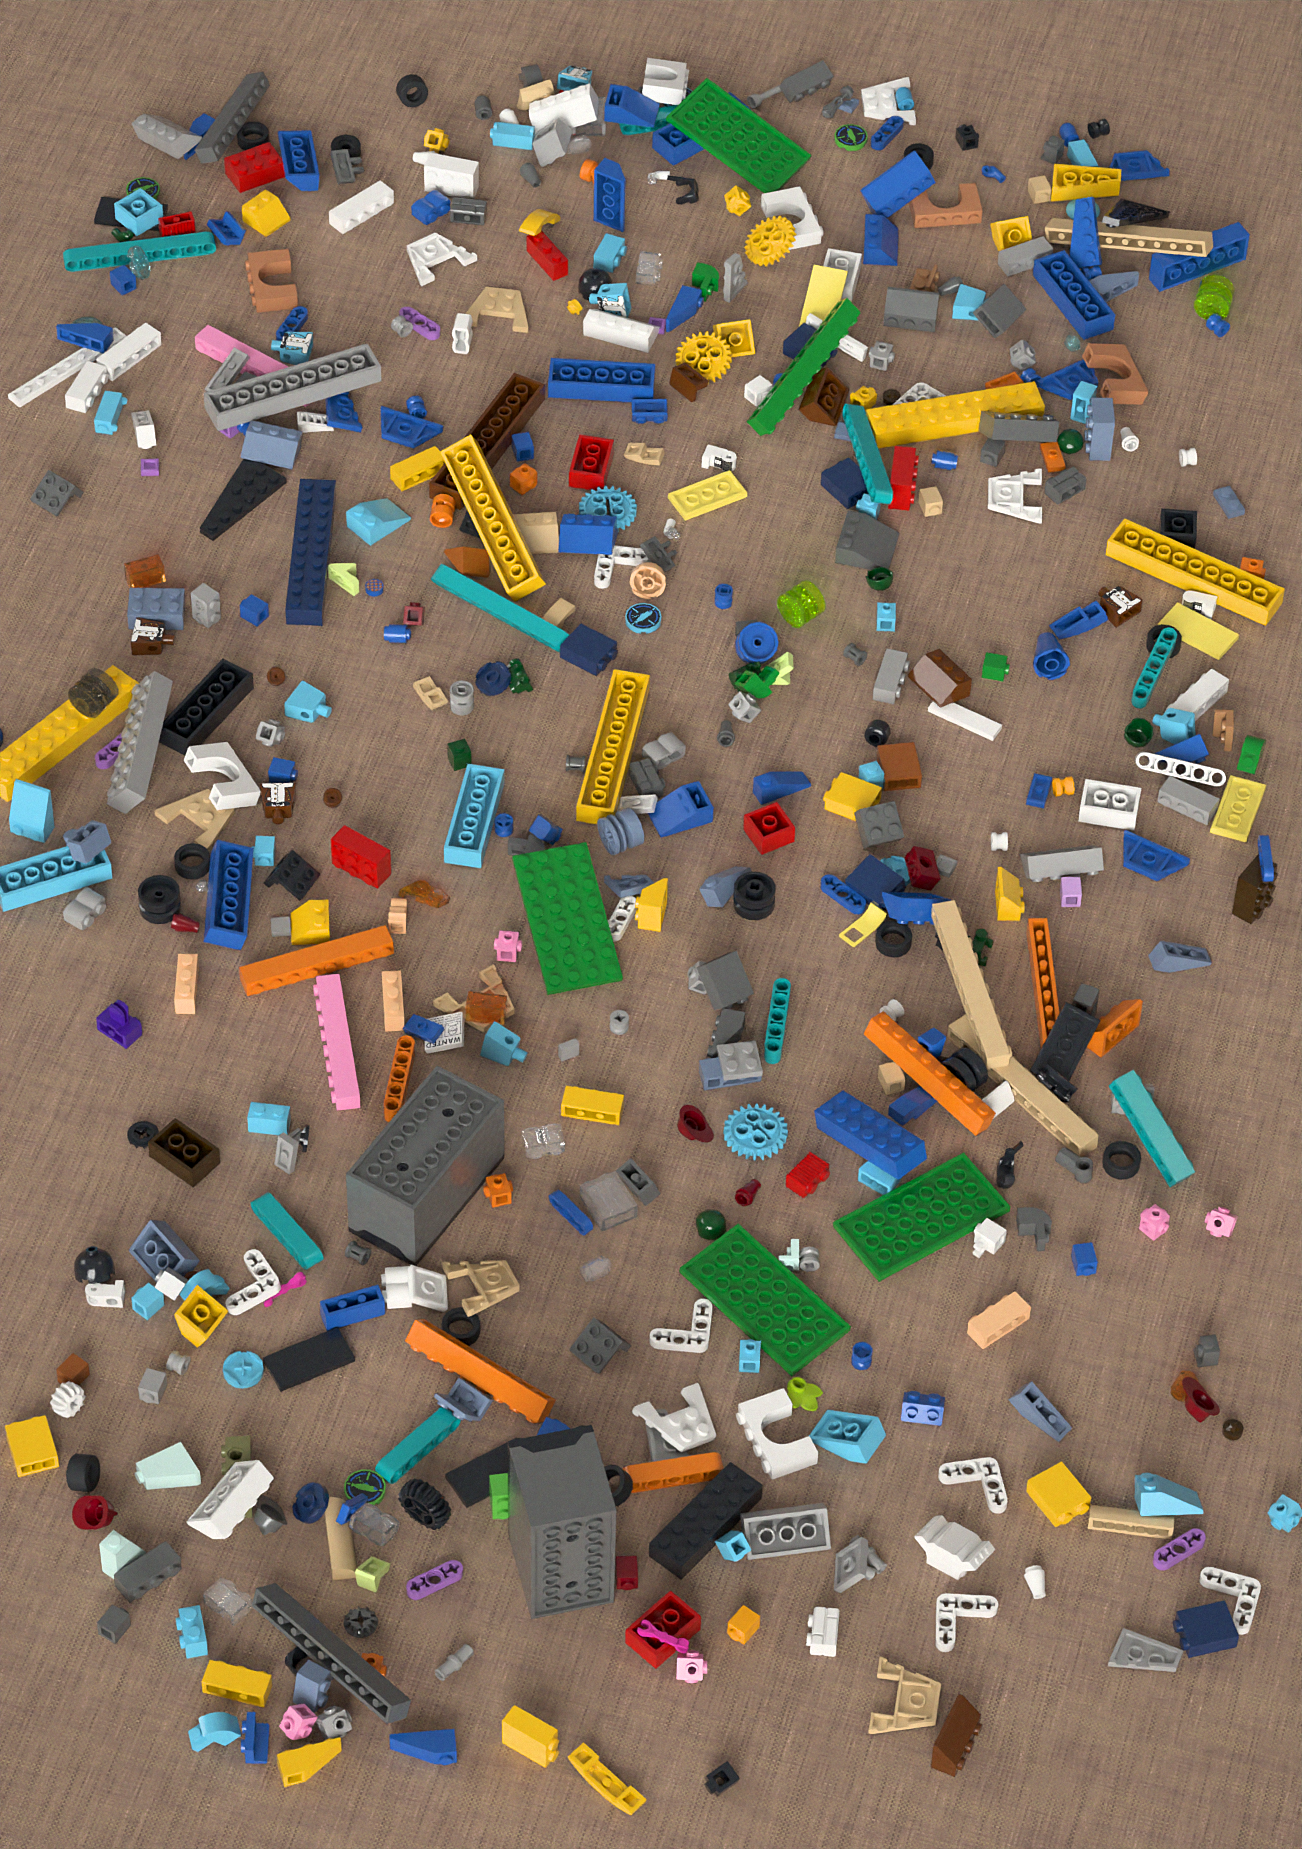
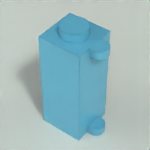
M495 122L490 130V138H493L494 146L533 149L532 142L535 137V126Z
M1084 139L1068 143L1067 156L1072 165L1098 167L1089 149V145Z
M104 392L94 419L96 433L113 435V432L117 431L118 426L116 424L123 405L127 404L128 401L127 398L122 397V393Z

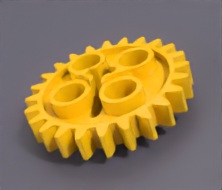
M773 216L772 220L767 217L766 222L761 220L760 226L756 224V229H751L752 235H747L749 240L745 241L747 244L744 247L746 250L745 254L751 262L759 266L763 264L767 266L769 262L773 265L774 260L780 262V257L785 258V252L790 253L789 247H794L791 242L796 241L794 238L797 235L795 233L796 229L786 217L782 218L779 216L776 218V216Z
M700 331L697 337L693 333L692 339L686 337L687 343L681 342L682 347L677 348L676 365L686 362L708 381L712 380L714 383L715 377L722 379L721 373L727 374L726 369H730L729 363H732V352L730 351V345H727L726 339L722 340L721 335L716 338L714 332L709 336L708 331H706L705 335H702Z

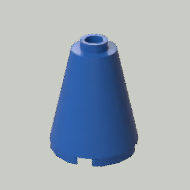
M1045 632L1039 635L1037 639L1033 667L1035 673L1041 678L1046 677L1048 680L1058 679L1066 674L1070 666L1069 656L1052 633Z

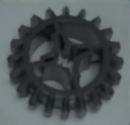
M410 1479L402 1486L398 1493V1499L405 1512L410 1515V1518L424 1525L427 1529H440L451 1516V1508L448 1506L449 1503L445 1501V1496H442L440 1491H437L428 1482H424L421 1479Z

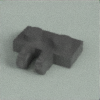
M348 149L331 151L330 156L338 185L354 183V175L364 173V167L352 168V165L362 162L361 157L350 158Z
M656 536L640 545L650 562L659 565L664 572L676 566L671 558L677 554V551L672 550L668 554L665 551L671 545L669 540L661 544Z

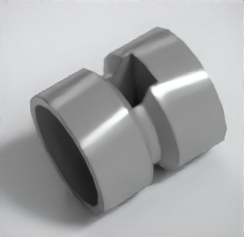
M456 681L450 686V708L457 715H467L474 709V688L468 681Z

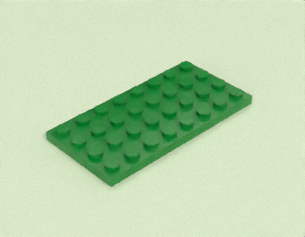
M708 78L666 117V121L763 193L779 191L812 156Z
M587 842L512 856L547 995L622 981L623 976Z
M962 1153L833 1222V1228L878 1282L973 1232L975 1227L979 1223L982 1224L986 1218L993 1221L1010 1212V1205L966 1154Z
M739 1224L735 1225L679 1269L681 1275L749 1338L761 1341V1349L791 1377L851 1330V1326Z

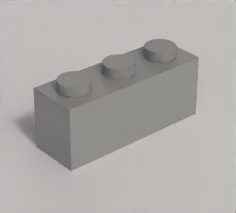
M1043 236L999 251L998 265L1008 277L1034 268V260L1053 254V248Z
M886 649L874 685L873 700L894 704L896 697L900 698L902 690L900 685H904L906 678L904 673L905 671L908 672L910 661L907 660L908 653Z
M1169 776L1159 790L1158 803L1208 825L1218 810L1219 798Z

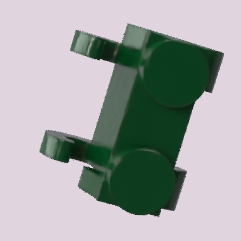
M517 658L512 659L507 665L512 677L509 684L513 694L516 692L519 694L525 690L531 692L533 688L529 683L530 679L523 664Z
M759 661L753 664L749 663L729 673V679L734 689H737L738 692L741 691L735 683L745 670L756 673L757 676L761 673Z
M980 928L975 932L972 950L973 953H977L978 965L986 966L988 957L984 956L982 959L981 954L984 945L992 948L994 941L988 938V932L985 929Z

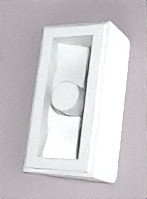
M1004 1081L982 1099L996 1112L994 1118L1014 1102V1096L1007 1081Z

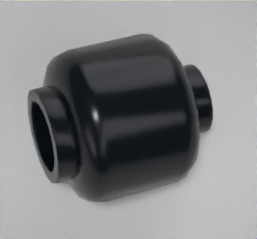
M873 720L869 723L864 733L866 742L874 747L884 745L891 734V728L883 720Z

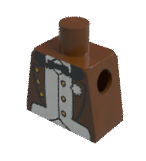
M1117 586L1111 591L1106 587H1102L1098 592V595L1101 597L1100 606L1106 612L1108 620L1116 628L1141 612L1143 599L1122 586Z
M136 617L131 640L133 656L160 655L164 645H174L175 634H166L164 623Z
M296 783L260 784V797L265 818L272 819L274 824H282L284 818H291L296 801Z

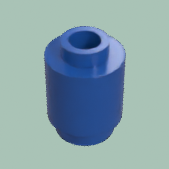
M1065 123L1060 127L1059 134L1061 139L1065 140L1064 145L1068 147L1069 142L1080 140L1075 126L1071 123Z
M937 450L936 454L933 453L931 464H935L934 468L956 469L958 455H954L953 452Z
M389 624V626L384 627V640L389 641V643H407L408 639H411V629L408 628V625Z

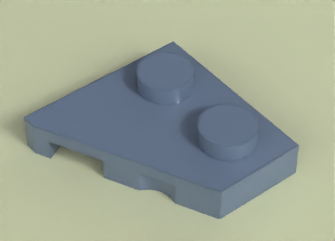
M610 875L604 876V883L620 898L641 894L642 889L654 884L647 875H622V879L612 880Z

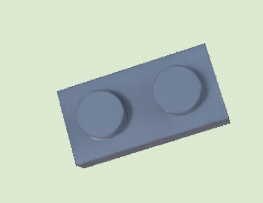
M1230 486L1214 490L1213 496L1228 519L1245 514V508Z

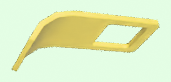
M871 902L866 912L841 932L839 937L852 947H855L882 924L887 913ZM852 928L863 934L856 942L851 941L844 935Z

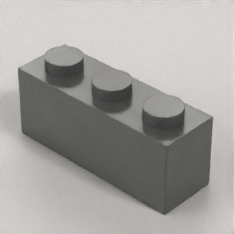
M822 60L785 78L779 87L789 103L795 100L798 102L807 94L812 95L820 88H827L834 76Z
M165 1541L115 1573V1587L131 1603L135 1599L143 1597L152 1588L160 1586L167 1578L177 1575L182 1569L181 1558Z

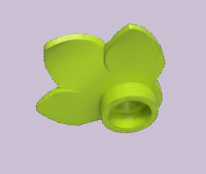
M800 1377L791 1379L787 1384L789 1391L787 1395L792 1402V1407L798 1408L801 1406L805 1410L816 1411L818 1409L816 1397L823 1394L822 1390L814 1384L806 1383Z

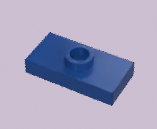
M1034 773L1026 805L1039 808L1045 807L1053 777Z
M415 1014L412 1015L403 1027L405 1033L432 1044L436 1042L445 1030L442 1025Z
M361 1493L343 1503L336 1522L343 1525L360 1516L368 1496Z

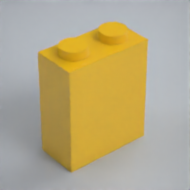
M841 772L838 778L833 779L831 789L827 790L824 794L825 810L856 821L854 812L879 804L882 787Z
M46 1415L5 1425L6 1438L18 1477L59 1467L58 1455Z
M1062 1461L1032 1477L1027 1482L1026 1492L1055 1527L1067 1524L1073 1517L1085 1514L1090 1508L1091 1496Z
M514 1705L502 1720V1743L546 1768L550 1762L556 1760L559 1754L558 1730Z

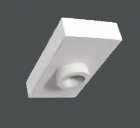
M656 794L621 797L617 811L629 807L636 814L654 813L658 798Z

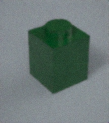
M465 738L447 743L448 760L454 771L467 768V764H472L471 750Z

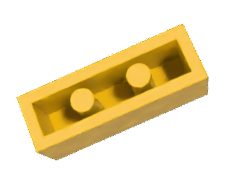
M433 446L390 466V479L401 491H404L433 478L445 461L439 449Z
M566 1086L561 1103V1116L620 1125L624 1108V1095L576 1086Z
M209 1660L202 1679L203 1693L265 1708L272 1688V1675L264 1671L250 1670L244 1666L230 1665L220 1660Z

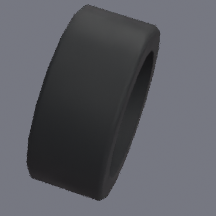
M260 122L244 123L237 133L238 145L241 149L248 150L268 143V128ZM249 134L262 136L254 140L245 138Z
M1161 624L1154 626L1147 635L1146 648L1151 654L1156 643L1154 640L1159 637L1161 631L1164 628L1170 627L1177 632L1175 647L1170 658H1173L1179 653L1181 648L1182 636L1180 632L1170 625Z
M196 843L181 846L174 855L176 872L179 876L190 880L204 877L210 868V853L207 848ZM191 856L200 857L204 860L200 865L193 867L185 866L181 863L183 859Z
M894 920L881 924L876 932V948L887 957L895 958L907 954L912 944L911 929L906 924H899ZM887 934H898L905 941L894 945L885 942L882 938Z
M1126 1141L1113 1142L1104 1151L1103 1168L1113 1178L1119 1180L1132 1178L1139 1171L1141 1153L1132 1143ZM1116 1154H1124L1132 1158L1133 1164L1118 1166L1111 1162L1110 1157Z
M463 1307L453 1308L443 1316L441 1328L446 1333L470 1346L477 1341L480 1335L479 1316L474 1314L468 1317ZM463 1320L471 1323L473 1329L466 1334H455L449 1330V1325L455 1321Z
M611 1464L604 1466L608 1481L614 1476H620L619 1487L612 1493L616 1507L624 1503L630 1496L633 1489V1481L626 1471L618 1465Z

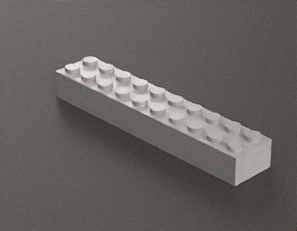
M363 344L205 392L204 406L217 431L380 382L381 365L369 345Z

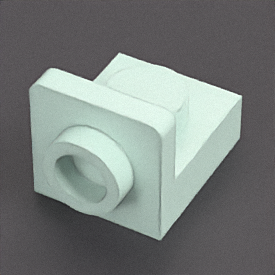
M791 1239V1247H787V1255L779 1256V1261L790 1271H799V1239Z

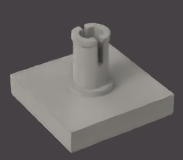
M860 1537L836 1554L835 1591L842 1593L861 1579L870 1580V1578L874 1577L875 1568L867 1566V1539Z

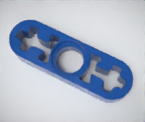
M900 116L890 117L871 137V148L883 150L903 129V118Z
M297 306L290 312L276 331V340L282 341L285 332H299L308 320V310L305 307ZM289 324H295L296 326H295V327H289L288 325H289Z
M1258 835V853L1262 881L1273 882L1274 867L1269 835Z
M825 875L821 878L820 888L825 894L853 914H862L865 911L866 900L864 897L834 875ZM846 892L848 896L841 897L838 893Z
M556 1190L549 1195V1201L552 1206L580 1234L586 1235L593 1230L591 1220L562 1191Z

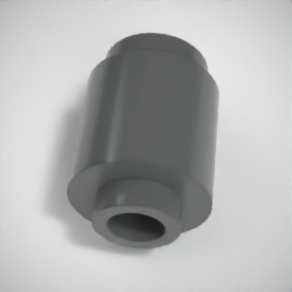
M484 95L478 96L474 102L476 116L481 120L489 119L492 116L491 101Z

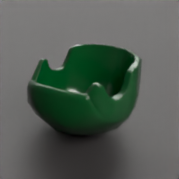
M1066 429L1059 434L1057 442L1063 453L1074 454L1083 448L1084 440L1079 431Z
M885 567L874 568L868 571L867 576H865L867 584L876 591L888 589L894 578L893 572Z
M1134 718L1124 730V739L1135 748L1144 747L1153 737V726L1144 718Z
M714 1209L700 1212L696 1218V1228L699 1236L707 1240H716L724 1235L726 1232L724 1215Z

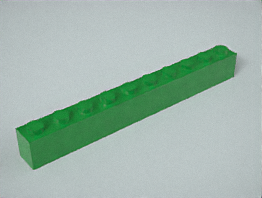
M848 298L836 303L746 421L760 436L769 435L776 429L775 425L777 422H780L785 417L784 413L794 405L793 401L804 392L802 389L813 380L812 376L821 370V364L830 358L831 351L840 345V339L844 338L849 333L848 329L850 326H853L858 321L857 317L861 312Z

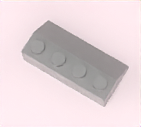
M142 114L132 122L138 139L177 159L202 140L201 136L162 116Z
M1095 845L1020 854L1025 876L1028 879H1032V882L1043 881L1044 877H1050V880L1061 879V875L1079 877L1080 873L1086 872L1087 875L1099 874L1098 871L1104 870L1102 848Z
M823 1503L740 1513L742 1533L751 1548V1551L746 1554L748 1560L831 1549L827 1507Z

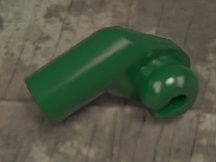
M115 228L111 232L118 242L130 241L134 236L130 230L121 232L118 228Z

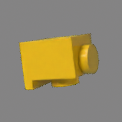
M863 385L855 393L852 392L850 394V404L863 406L865 412L866 409L872 408L877 401V393L872 387L867 388Z

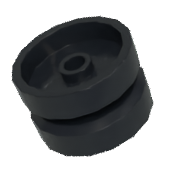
M753 871L739 876L734 883L733 907L736 913L748 920H761L771 915L775 907L776 891L773 879L767 874Z
M153 875L140 883L138 899L139 910L143 919L154 924H166L173 920L174 914L180 913V889L176 880L165 875Z
M961 1047L951 1057L941 1062L972 1092L988 1080V1070L984 1062L974 1051L968 1048Z

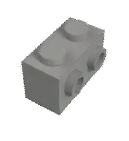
M202 583L191 592L192 617L199 624L209 628L221 619L220 596L217 591Z

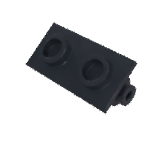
M1049 1064L1036 1075L1039 1082L1052 1089L1061 1098L1062 1102L1065 1101L1067 1103L1078 1090Z

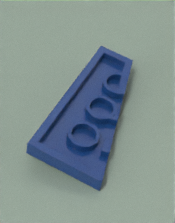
M1094 197L1076 199L1070 258L1079 269L1102 265Z
M349 391L325 398L327 426L361 433L363 427L358 422L357 412H354L353 401L348 396Z

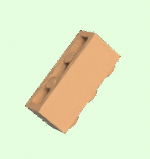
M178 954L174 998L176 1014H195L199 972L198 954Z
M401 970L382 971L385 1032L404 1031Z
M1014 1291L1010 1295L1003 1296L995 1305L988 1306L978 1316L974 1315L968 1322L967 1334L984 1349L1030 1318L1031 1307Z

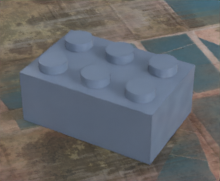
M1091 398V405H1087V415L1089 418L1086 417V428L1088 429L1084 430V441H1087L1085 443V453L1089 454V460L1110 461L1115 427L1113 398Z
M130 588L127 612L128 628L134 630L137 617L164 623L165 630H184L185 589Z

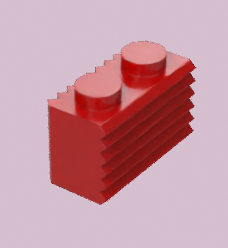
M191 211L158 218L159 234L161 237L196 233L195 219Z
M809 1152L786 1175L785 1186L802 1198H805L808 1194H813L821 1181L825 1182L828 1179L830 1164L814 1153Z

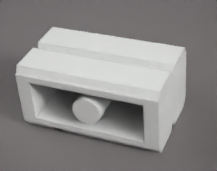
M815 1607L813 1615L809 1614L808 1627L812 1628V1633H807L806 1646H811V1655L836 1656L839 1609Z

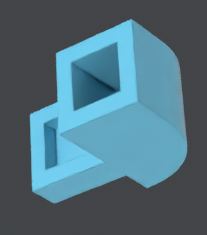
M209 1269L195 1274L185 1284L179 1295L185 1301L196 1285L200 1286L210 1296L227 1294L230 1288L221 1276L213 1275Z
M214 1712L198 1718L200 1724L188 1731L192 1750L197 1752L212 1742L226 1746L241 1736L237 1717L225 1712Z

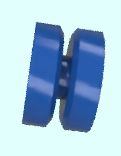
M751 623L744 627L737 635L735 641L736 653L746 664H753L758 661L760 664H763L773 657L777 651L779 643L777 634L766 623Z

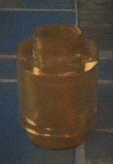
M1181 1371L1172 1384L1170 1394L1174 1399L1178 1401L1185 1400L1187 1394L1182 1386V1380L1185 1377H1191L1198 1381L1196 1375L1191 1371Z

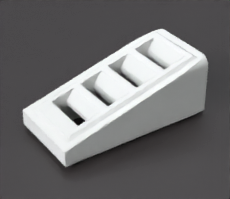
M297 412L298 431H302V433L334 431L333 427L324 424V422H327L326 415Z

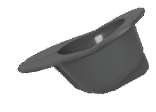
M260 1495L257 1498V1509L253 1520L259 1526V1530L263 1535H267L269 1532L275 1533L282 1525L288 1524L282 1508L274 1500L264 1495Z

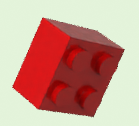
M778 802L744 815L743 830L761 855L795 841V826Z

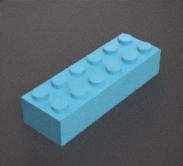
M467 764L444 845V863L475 868L482 867L504 788V769Z
M66 846L1 866V908L5 912L112 879L110 860L105 850H103L87 864L72 859L69 847Z

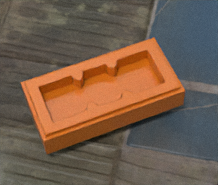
M1014 371L986 382L985 388L991 389L1024 382Z
M1058 442L1040 443V450L1048 473L1063 471L1066 466Z

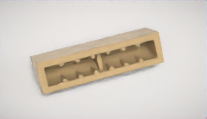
M329 1497L328 1507L324 1515L332 1579L334 1581L356 1578L355 1571L357 1565L351 1521L343 1525L336 1522L342 1504L346 1501L341 1498Z
M1090 1504L1088 1529L1171 1540L1174 1529V1515L1140 1516L1138 1510Z

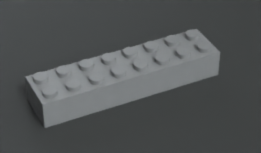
M156 671L152 672L149 676H145L143 681L136 684L132 689L133 696L128 705L130 709L125 718V728L121 734L122 742L118 747L119 754L114 763L115 771L111 776L112 783L107 792V805L124 814L128 813L146 798L173 681Z

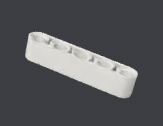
M1145 751L1139 752L1135 757V763L1141 769L1212 786H1221L1226 780L1225 773L1217 768ZM1143 755L1149 758V762L1146 765H1140L1139 758ZM1166 760V768L1163 770L1158 769V761ZM1178 764H1184L1185 771L1181 774L1175 771ZM1197 768L1203 770V776L1200 778H1195L1193 775L1194 770ZM1216 772L1221 774L1219 782L1212 781V775Z

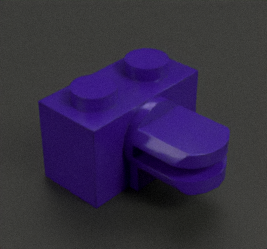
M121 1000L115 1001L96 1017L97 1030L126 1049L142 1036L140 1020L129 1015L128 1006Z

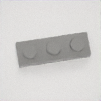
M234 347L206 386L205 391L209 392L231 385L250 357Z

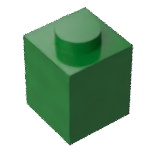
M986 652L982 678L1004 681V676L1009 674L1010 664H1007L1008 656Z

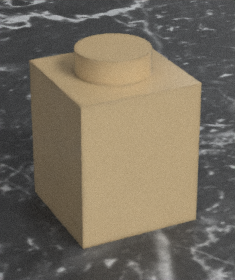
M1045 175L1029 178L1028 193L1033 203L1038 204L1050 201L1052 188Z
M937 486L920 489L918 502L924 516L942 514L943 500Z
M895 1062L879 1065L878 1079L885 1094L889 1095L904 1091L905 1077L900 1066Z

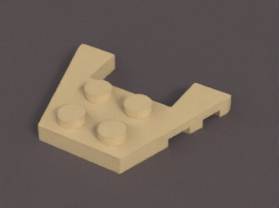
M485 287L466 312V314L472 317L473 327H477L480 315L514 318L513 331L528 333V322L520 290Z
M206 789L156 809L155 816L168 824L177 816L183 814L206 831L194 841L210 851L212 844L216 842L222 829H225L235 814L234 808L217 810L209 799L211 791Z
M494 964L479 972V977L489 986L488 988L462 1004H458L447 992L433 1000V1006L447 1014L463 1012L465 1015L464 1023L482 1032L489 1030L494 1021L500 1023L515 1014L513 1004L502 985V980L498 976Z
M506 1260L480 1261V1264H469L468 1261H460V1264L450 1265V1261L442 1262V1269L448 1280L469 1275L479 1294L478 1296L462 1299V1307L468 1317L519 1292V1283Z
M880 1657L877 1678L899 1681L894 1715L871 1712L869 1734L936 1725L941 1683L917 1672L916 1674L905 1670L903 1666L899 1664L894 1665L887 1662L886 1658Z

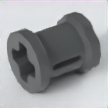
M850 643L844 649L843 656L850 658L854 661L855 665L860 666L865 662L867 652L859 650L854 643Z
M567 755L566 771L581 770V772H585L586 756L581 758Z
M353 1240L345 1250V1257H352L359 1261V1264L365 1265L372 1251L369 1248L365 1249L357 1245V1242Z

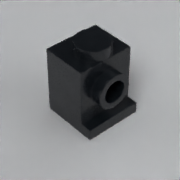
M962 124L956 128L955 139L962 151L978 148L979 134L975 132L972 125Z
M726 1761L705 1777L707 1782L704 1785L711 1795L715 1793L718 1797L738 1783L740 1778L729 1762ZM722 1778L724 1784L718 1785L716 1779Z

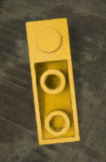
M329 1738L320 1743L306 1744L301 1748L288 1749L277 1754V1765L284 1787L306 1782L342 1751L341 1738Z

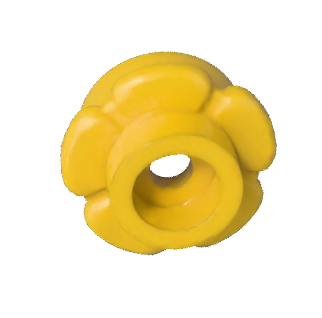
M576 299L568 301V311L572 315L575 313L579 315V312L583 310L581 304Z

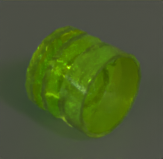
M1220 275L1204 277L1199 284L1194 301L1195 312L1205 320H1208L1211 315L1216 313L1224 319L1229 314L1235 288L1233 283Z
M807 580L801 581L792 589L781 594L777 599V605L782 617L795 628L804 626L811 619L822 614L826 609L822 593L816 585Z

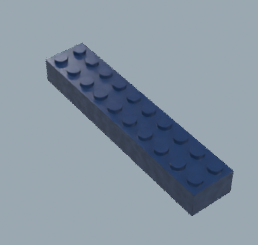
M300 479L285 608L287 625L323 626L336 503V480Z

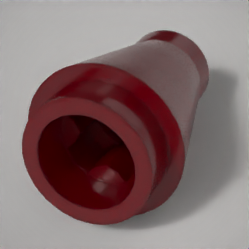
M181 913L174 914L171 928L178 932L198 933L200 922Z
M752 1179L749 1183L739 1188L735 1195L736 1202L741 1206L751 1205L758 1190L761 1188L760 1182Z

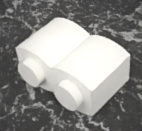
M458 313L456 315L452 330L454 339L452 348L455 353L467 354L469 352L473 336L471 329L473 320L469 314Z
M409 1266L385 1268V1274H381L382 1286H386V1290L382 1291L385 1303H387V1309L412 1307V1302H409Z

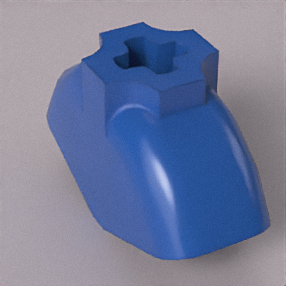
M538 814L529 829L537 838L551 845L558 842L563 830L542 814Z

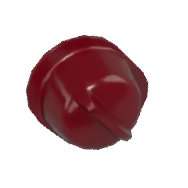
M693 1105L682 1106L677 1122L679 1132L689 1140L696 1139L705 1143L711 1142L714 1139V1133L703 1113Z
M1185 1377L1182 1380L1183 1389L1187 1394L1185 1408L1192 1417L1201 1423L1210 1415L1215 1416L1220 1413L1218 1404L1209 1396L1198 1381L1191 1377Z
M99 1495L79 1498L72 1511L74 1524L84 1530H96L107 1527L112 1523L114 1516L118 1515V1512L114 1511L113 1504Z

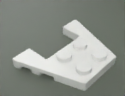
M909 77L861 89L864 116L881 120L892 116H900L904 121L909 122V125H916L915 111H897L894 95L901 87H906L910 90Z
M437 233L407 245L408 255L421 286L435 280L434 274L428 268L455 256L464 266L477 261L475 253L472 252L470 254L466 252L464 247L453 245L452 241Z
M1035 469V472L1031 473L1023 471L1020 472V475L1015 476L1008 474L988 478V509L1032 522L1042 523V507L1023 506V484L1041 485L1042 469Z
M698 1383L685 1387L681 1391L682 1396L690 1407L660 1417L648 1401L635 1406L632 1413L637 1417L640 1415L645 1419V1424L650 1428L655 1427L662 1433L661 1437L681 1453L713 1441L716 1433Z

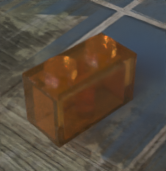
M159 554L124 563L125 579L129 588H143L165 582L164 565Z
M468 991L465 1006L466 1021L493 1024L495 1021L500 1025H504L507 1014V995Z

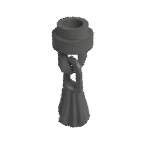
M844 86L840 90L842 95L836 97L831 103L823 107V117L833 118L837 109L843 104V99H850L853 96L854 91L850 86Z

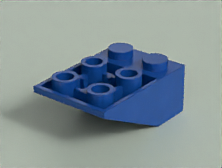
M610 84L605 103L604 121L654 128L660 104L628 86Z
M696 781L679 787L658 801L654 813L647 814L662 838L713 822L714 807L700 782Z

